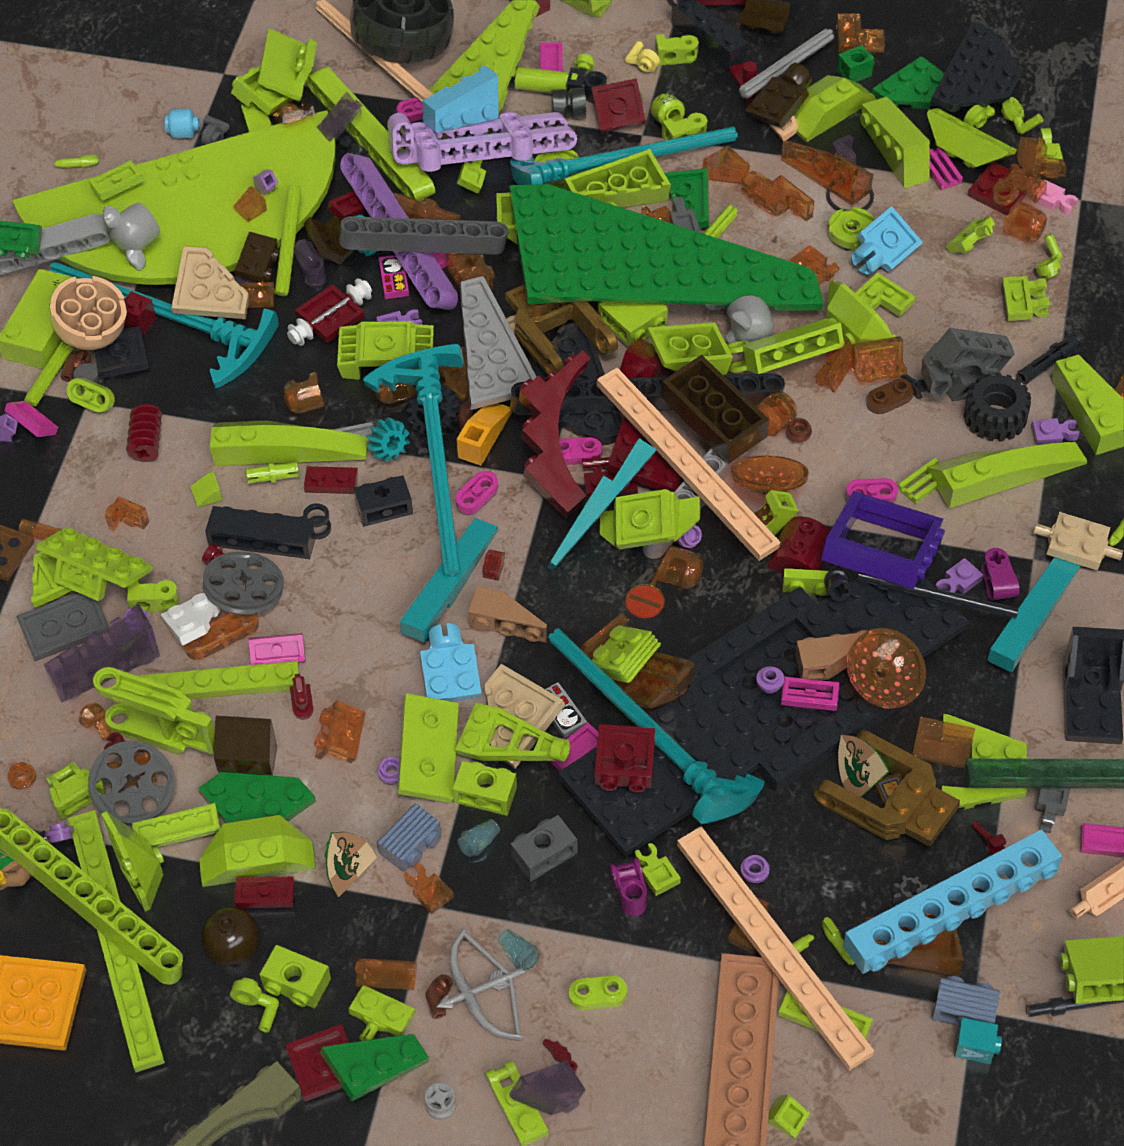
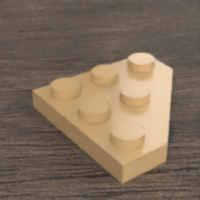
M184 246L173 297L172 312L175 314L246 319L249 303L248 292L243 287H240L230 272L222 264L220 265L208 248Z
M502 664L485 683V693L489 706L501 708L544 732L565 706L562 699ZM503 725L497 726L491 746L504 747L509 745L514 732ZM524 734L518 749L530 751L538 739ZM521 761L504 762L516 768Z

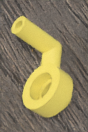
M637 41L626 56L625 62L638 65L644 72H654L660 64L659 56L650 49H643V43Z

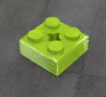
M619 625L612 629L607 642L594 651L592 661L611 679L631 683L658 650L661 642H658L655 635H652V631Z

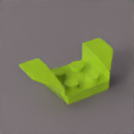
M666 489L615 497L614 510L604 511L600 516V535L619 550L670 542L672 539L676 541L700 520V497L679 500L674 492Z

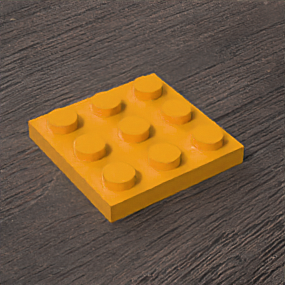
M0 955V1043L66 1051L86 972L85 965Z

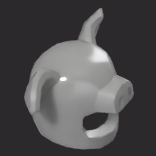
M135 203L120 213L109 205L105 206L103 219L109 227L110 239L121 250H125L126 258L130 264L138 271L142 270L146 263L142 250L160 235L156 220L141 203Z
M752 295L742 296L732 302L727 308V318L731 324V330L725 336L728 343L735 341L753 342L772 335L774 329L772 314L768 305L761 298Z

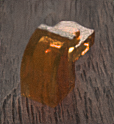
M1021 137L1017 157L1027 178L1040 183L1042 174L1048 178L1066 176L1067 166L1064 159L1046 158L1048 147L1044 139Z

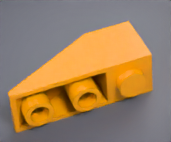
M496 403L484 406L466 422L457 438L458 458L481 466L512 413L511 408Z

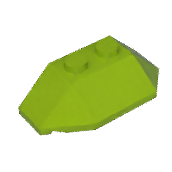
M828 75L807 88L810 95L793 115L798 123L796 134L808 142L862 109V104L874 101L875 96L856 82Z
M939 108L928 110L927 116L937 146L944 149L946 155L951 157L957 156L963 159V163L969 167L976 168L1011 156L1017 151V149Z
M835 280L830 281L826 318L841 323L845 346L851 348L858 355L891 358L896 356L899 339L895 334H891L887 324L877 312L846 284L839 281L836 282Z
M280 815L223 824L199 858L203 887L236 882V877H270L316 869L312 840Z

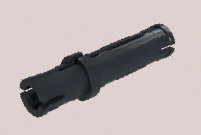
M1071 333L1059 343H1053L1048 351L1021 370H1018L1017 378L1022 384L1027 385L1031 380L1054 365L1056 361L1067 358L1069 353L1079 348L1082 344L1080 337L1076 333Z

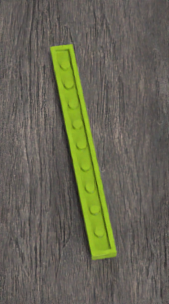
M93 810L68 818L69 825L74 828L71 833L81 870L120 901L96 811ZM103 911L100 914L107 915L111 912ZM127 928L121 930L122 932H129ZM98 931L135 1072L164 1064L138 963Z

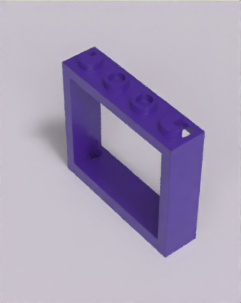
M853 491L826 538L821 560L914 589L919 579L924 580L933 556L935 557L939 544L941 545L945 530L941 529L944 519ZM856 519H861L924 539L913 561L845 538Z

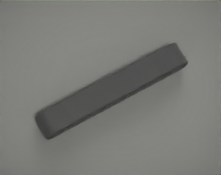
M346 217L341 221L339 244L349 250L500 254L505 250L508 228L501 222Z

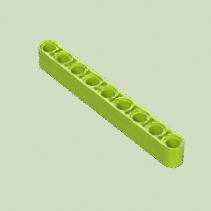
M328 66L309 74L306 82L312 93L356 142L369 151L368 155L410 202L415 204L435 193L432 180L419 168L417 163L400 164L394 159L389 149L388 131ZM400 147L397 152H402L404 149Z
M0 809V826H6L5 828H0V849L158 981L170 985L180 980L183 957L176 947L11 811ZM19 843H27L26 845H17ZM43 859H44V860H48L47 862H43V863L38 862L39 860H43ZM60 877H68V879H65V880H60V879H58V878H60ZM81 894H88L89 896H88V897H80L79 895H81ZM103 911L111 912L107 915L100 914ZM127 928L131 929L132 931L122 932L121 930ZM145 946L153 947L151 950H144L142 948ZM165 964L175 965L172 968L164 967Z

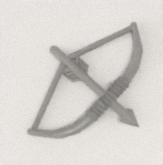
M463 928L450 949L449 959L453 980L460 993L452 997L445 996L436 1007L452 1008V1004L464 1000L470 1013L473 1014L484 1029L498 1037L521 1041L523 1035L520 1033L513 979L524 975L526 972L525 968L522 967L509 972ZM463 937L500 969L490 974V981L473 988L469 987L457 961L458 945ZM510 987L516 1034L504 1032L491 1024L481 1012V1006L476 1000L475 995L490 988L501 991Z

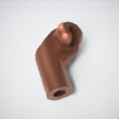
M80 350L68 356L61 373V379L70 382L74 377L73 373L76 367L90 362V353L87 350Z
M470 400L461 406L462 411L456 413V416L460 418L457 421L460 433L466 422L479 409L470 410Z
M441 974L439 977H436L425 993L433 1019H440L446 1015L445 1008L436 1006L448 994L453 984L451 977L447 974Z

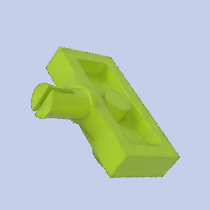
M992 217L973 220L946 245L950 253H966L973 249V244L977 240L990 236L993 233L992 227L995 225Z
M363 985L349 1007V1014L365 1022L367 1026L359 1038L361 1041L372 1040L377 1031L389 1032L396 1036L403 1035L415 1016V1008Z

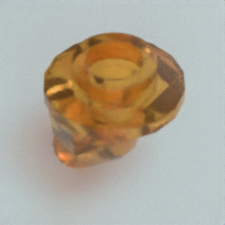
M90 703L82 708L79 715L80 725L86 728L94 725L103 740L107 739L112 733L104 721L105 710L100 704Z

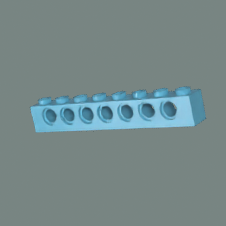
M1041 829L847 931L843 946L862 974L870 970L877 971L884 967L888 960L896 956L898 958L904 957L918 944H928L937 937V934L945 930L952 931L956 929L965 919L979 917L986 911V908L994 904L1001 905L1005 903L1012 894L1018 891L1025 892L1029 890L1040 879L1044 878L1047 880L1052 878L1059 871L1062 855ZM1023 863H1029L1032 867L1025 866ZM999 875H1004L1009 879H1002L999 877ZM974 888H980L985 892H977ZM949 901H957L961 905H953ZM925 914H932L936 918H928L925 916ZM900 927H908L912 931L905 932ZM876 940H883V941H885L887 944H886V945H879V944H877L875 941H876Z

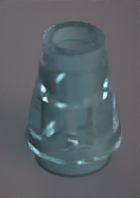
M490 819L462 832L461 837L458 839V845L466 856H479L500 833V828L494 820Z
M510 929L505 930L499 936L498 942L516 968L526 971L537 963L540 955L534 944Z

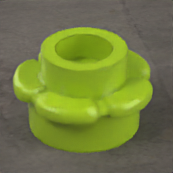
M579 54L576 60L573 61V66L577 67V69H585L586 74L595 69L594 58L587 54Z

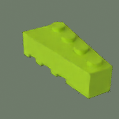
M650 149L564 178L565 190L603 202H614L619 207L668 202L671 186Z
M1080 355L1056 361L1051 381L1076 420L1095 455L1124 447V399Z

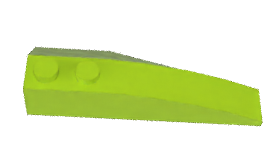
M273 421L216 423L211 427L210 450L215 466L292 463L295 461L298 463L367 460V438L363 435Z
M1076 442L1050 443L1020 448L972 452L928 466L927 473L931 474L932 481L936 482L940 495L950 509L1087 464V459Z

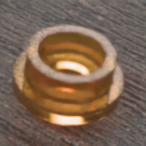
M18 762L11 766L7 778L13 788L26 789L34 783L36 772L31 765L25 762ZM26 775L24 778L18 779L20 776Z

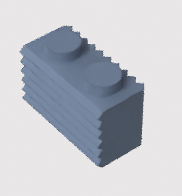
M414 803L377 841L378 853L405 872L410 866L414 867L422 858V852H425L426 848H432L438 843L441 838L440 821L431 816L430 813H427L421 806H418L417 803Z
M956 976L941 977L933 1020L960 1026L962 1018L994 1024L1000 990H995L993 986L987 983H977L976 985L964 983L963 979Z

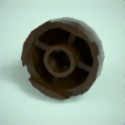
M225 907L215 911L206 919L202 927L201 942L206 956L214 964L223 967H230V964L237 963L242 965L256 954L260 946V932L254 918L247 911L237 907Z

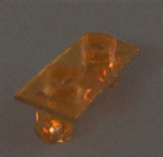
M849 340L845 342L842 348L832 350L826 360L827 365H823L816 374V383L820 386L830 385L834 393L856 360Z
M359 959V961H356L355 968L357 973L356 987L365 985L371 988L414 990L417 962Z

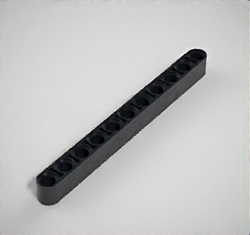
M775 373L723 375L756 407L776 406L782 400L785 380L781 375ZM668 377L628 378L657 410H673L662 400V381ZM597 379L574 381L565 396L560 414L621 411L597 386ZM517 382L511 388L510 408L518 415H533L519 401L520 387L525 382Z

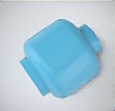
M172 109L169 115L165 116L166 133H170L173 139H192L195 131L200 130L199 117H195L191 109Z

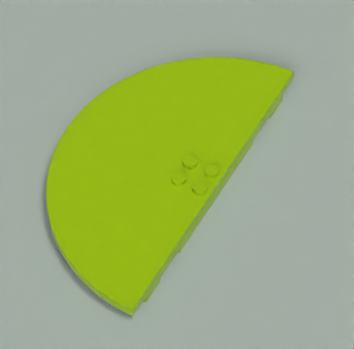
M326 110L140 163L135 166L141 172L144 181L104 201H101L91 188L89 180L95 178L91 177L12 200L22 223L41 225L42 229L92 214L103 215L104 207L108 205L117 209L119 213L135 203L144 205L156 220L160 235L142 250L146 262L142 270L138 271L130 264L126 258L125 250H121L111 239L103 246L59 258L64 263L94 276L132 284H176L184 246L208 248L220 265L222 264L231 272L236 268L249 231L276 238L277 249L281 246L289 185L301 187L296 233L304 226L303 223L317 211L327 194L334 173L336 145L333 126ZM263 170H272L278 183L273 190L263 195L254 187L253 177Z

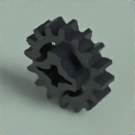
M441 383L440 391L447 402L445 403L442 400L438 405L442 435H446L445 429L447 427L450 429L454 428L452 421H459L460 418L456 416V413L462 411V408L457 405L460 399L455 395L456 393ZM417 397L415 400L409 399L413 406L407 409V412L411 415L408 421L417 432L427 437L426 424L421 420L422 417L425 420L423 405L418 403Z

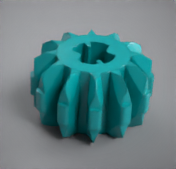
M386 417L385 421L377 419V427L369 426L372 433L366 435L367 440L370 441L366 446L372 451L371 454L375 458L389 462L391 458L399 460V452L406 453L403 447L410 444L409 440L406 439L409 432L404 428L402 422Z

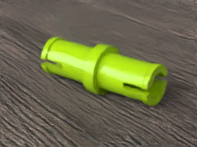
M297 461L277 465L268 463V466L245 468L248 485L266 481L276 483V480L299 478Z

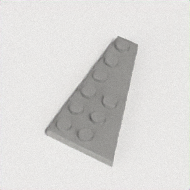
M484 276L461 281L460 295L470 410L510 400L511 388L514 384L526 382L528 379L533 381L536 375Z

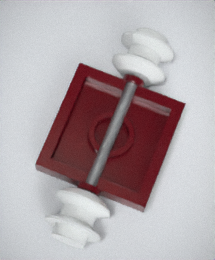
M356 279L355 286L351 284L346 286L347 295L332 284L295 309L296 316L298 317L296 320L297 326L289 324L287 332L291 342L303 346L304 338L312 340L314 331L326 343H329L339 336V327L353 326L365 318L364 311L359 306L363 304V298L366 300L371 299L372 289L368 282Z

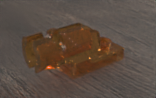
M751 171L742 179L741 184L744 187L741 188V192L749 198H754L756 204H760L771 214L779 216L790 209L795 215L801 217L806 222L813 217L815 201L782 175L771 181L762 174Z

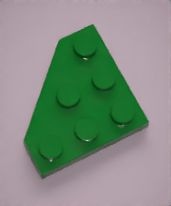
M921 56L875 86L872 94L877 99L888 97L897 107L898 104L911 105V108L930 109V106H935L930 101L945 73Z
M220 772L198 787L199 794L208 804H216L218 815L225 823L280 815L285 820L290 821L316 802L315 795L297 777Z

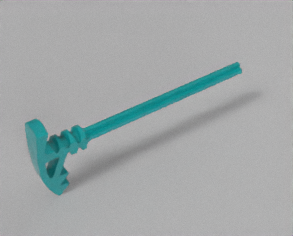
M729 127L570 160L557 158L556 160L538 162L534 161V157L524 161L511 158V174L518 185L548 183V181L564 180L569 174L587 171L649 149L654 157L735 141L737 132H735V127Z
M57 262L50 265L51 272L79 279H92L90 274ZM112 283L120 290L124 299L131 291L150 298L153 302L155 314L209 333L212 340L217 342L221 340L222 344L229 345L228 356L226 358L217 357L220 369H210L215 388L229 383L247 370L265 349L278 327L276 312L266 308L263 310L258 330L246 329L244 325H236L233 321L226 322L225 318L222 317L213 320L200 315L175 314L172 312V304ZM241 347H247L244 353L239 357Z
M458 344L424 349L395 358L372 371L363 380L367 387L377 393H380V385L382 384L393 391L396 390V383L398 382L416 385L417 401L424 408L444 574L456 576L455 573H460L438 405L443 398L440 391L439 366L463 367L461 347Z
M559 628L555 629L554 633L549 634L550 642L637 727L655 728V745L685 773L683 780L688 785H692V789L696 793H701V798L693 810V816L701 824L738 814L747 809L756 800L765 782L750 774H746L745 778L736 775L734 780L717 778V773L714 770L707 769L708 765L705 762L695 761Z

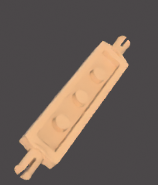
M1124 860L1080 889L1082 901L1069 909L1073 918L1078 919L1086 912L1098 916L1124 898Z

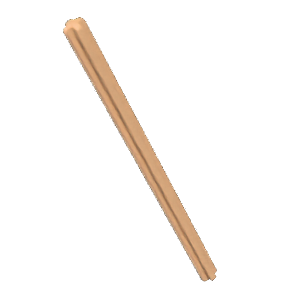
M318 0L316 2V9L356 44L351 35L350 20L327 0ZM369 55L422 103L424 99L433 95L431 91L399 63L384 61L383 58Z

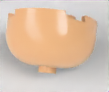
M92 276V279H76V277L62 282L55 289L51 298L50 320L56 334L68 345L82 350L100 349L115 341L123 330L127 313L124 296L109 281L96 276Z

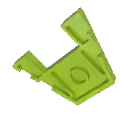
M943 714L942 741L970 743L971 770L970 788L942 786L941 790L959 799V808L963 807L964 810L974 808L977 804L987 802L995 804L1024 798L1027 793V743L954 716Z

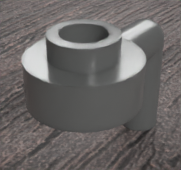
M206 115L203 123L207 126L202 134V144L207 145L223 140V134L230 129L229 124Z

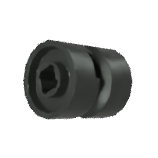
M584 87L571 88L569 92H566L565 89L551 90L552 112L562 114L565 119H567L568 115H571L573 118L586 117Z

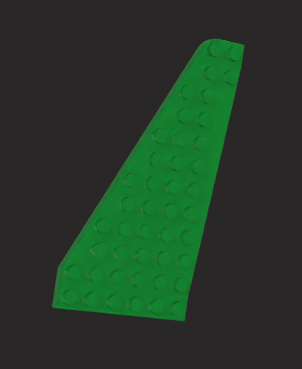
M510 185L509 187L527 304L608 301L730 305L742 296L752 295L764 300L768 307H773L774 310L805 311L822 310L824 302L818 278L809 267L553 185Z

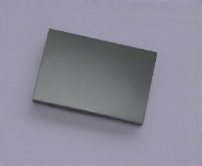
M80 593L16 616L34 661L111 633L99 602Z

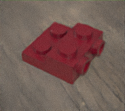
M599 724L595 785H600L604 790H615L617 786H624L633 792H643L645 788H651L655 728Z

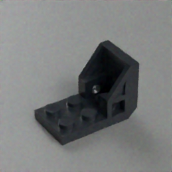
M1072 627L1063 664L1066 741L1122 744L1121 690L1124 684V629Z

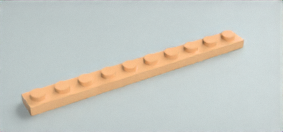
M618 368L597 379V386L649 443L657 449L661 456L758 561L780 547L781 542Z
M699 827L677 840L679 849L845 1067L850 1071L874 1055L873 1048L704 829Z

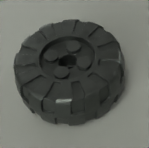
M353 0L350 11L351 35L356 44L362 47L363 51L371 56L375 55L383 58L384 61L412 64L423 62L426 59L431 60L439 56L450 43L454 25L453 5L451 0Z

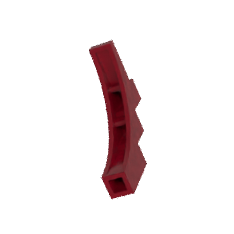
M584 350L578 355L572 354L565 361V366L559 372L557 370L551 372L545 381L540 376H537L533 381L528 379L520 387L519 401L536 417L529 418L522 426V440L538 455V457L533 455L525 463L524 477L565 520L577 511L586 500V494L574 481L564 461L558 429L560 410L565 396L574 381L589 365L590 357Z

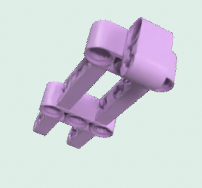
M506 112L500 115V119L437 133L425 123L411 124L406 115L402 113H395L388 120L389 149L394 159L400 164L417 163L423 171H437L441 168L442 164L512 157L515 160L524 161L531 159L532 154L568 150L577 143V135L568 126L563 115L558 112L520 116L514 112ZM556 120H559L561 124H558L557 127H553L552 125L556 123ZM533 123H537L538 126L535 129H530V127H533ZM488 128H491L493 131L486 135L485 133L488 132ZM468 130L470 134L467 137H463L462 135H465V131ZM446 133L447 137L444 140H440L442 134ZM565 134H568L570 137L566 139V142H563L562 138L565 137ZM542 138H547V140H544V144L541 145L539 141ZM497 143H501V145L498 147V150H495L493 146H496ZM474 146H478L479 148H476V152L472 153L471 149ZM400 147H406L404 151L397 152ZM455 148L453 155H449L450 149Z

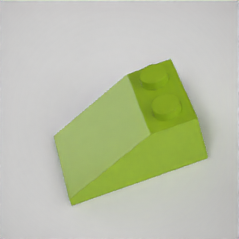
M715 322L647 328L649 338L663 367L678 371L700 355H703L722 375H727L733 356Z

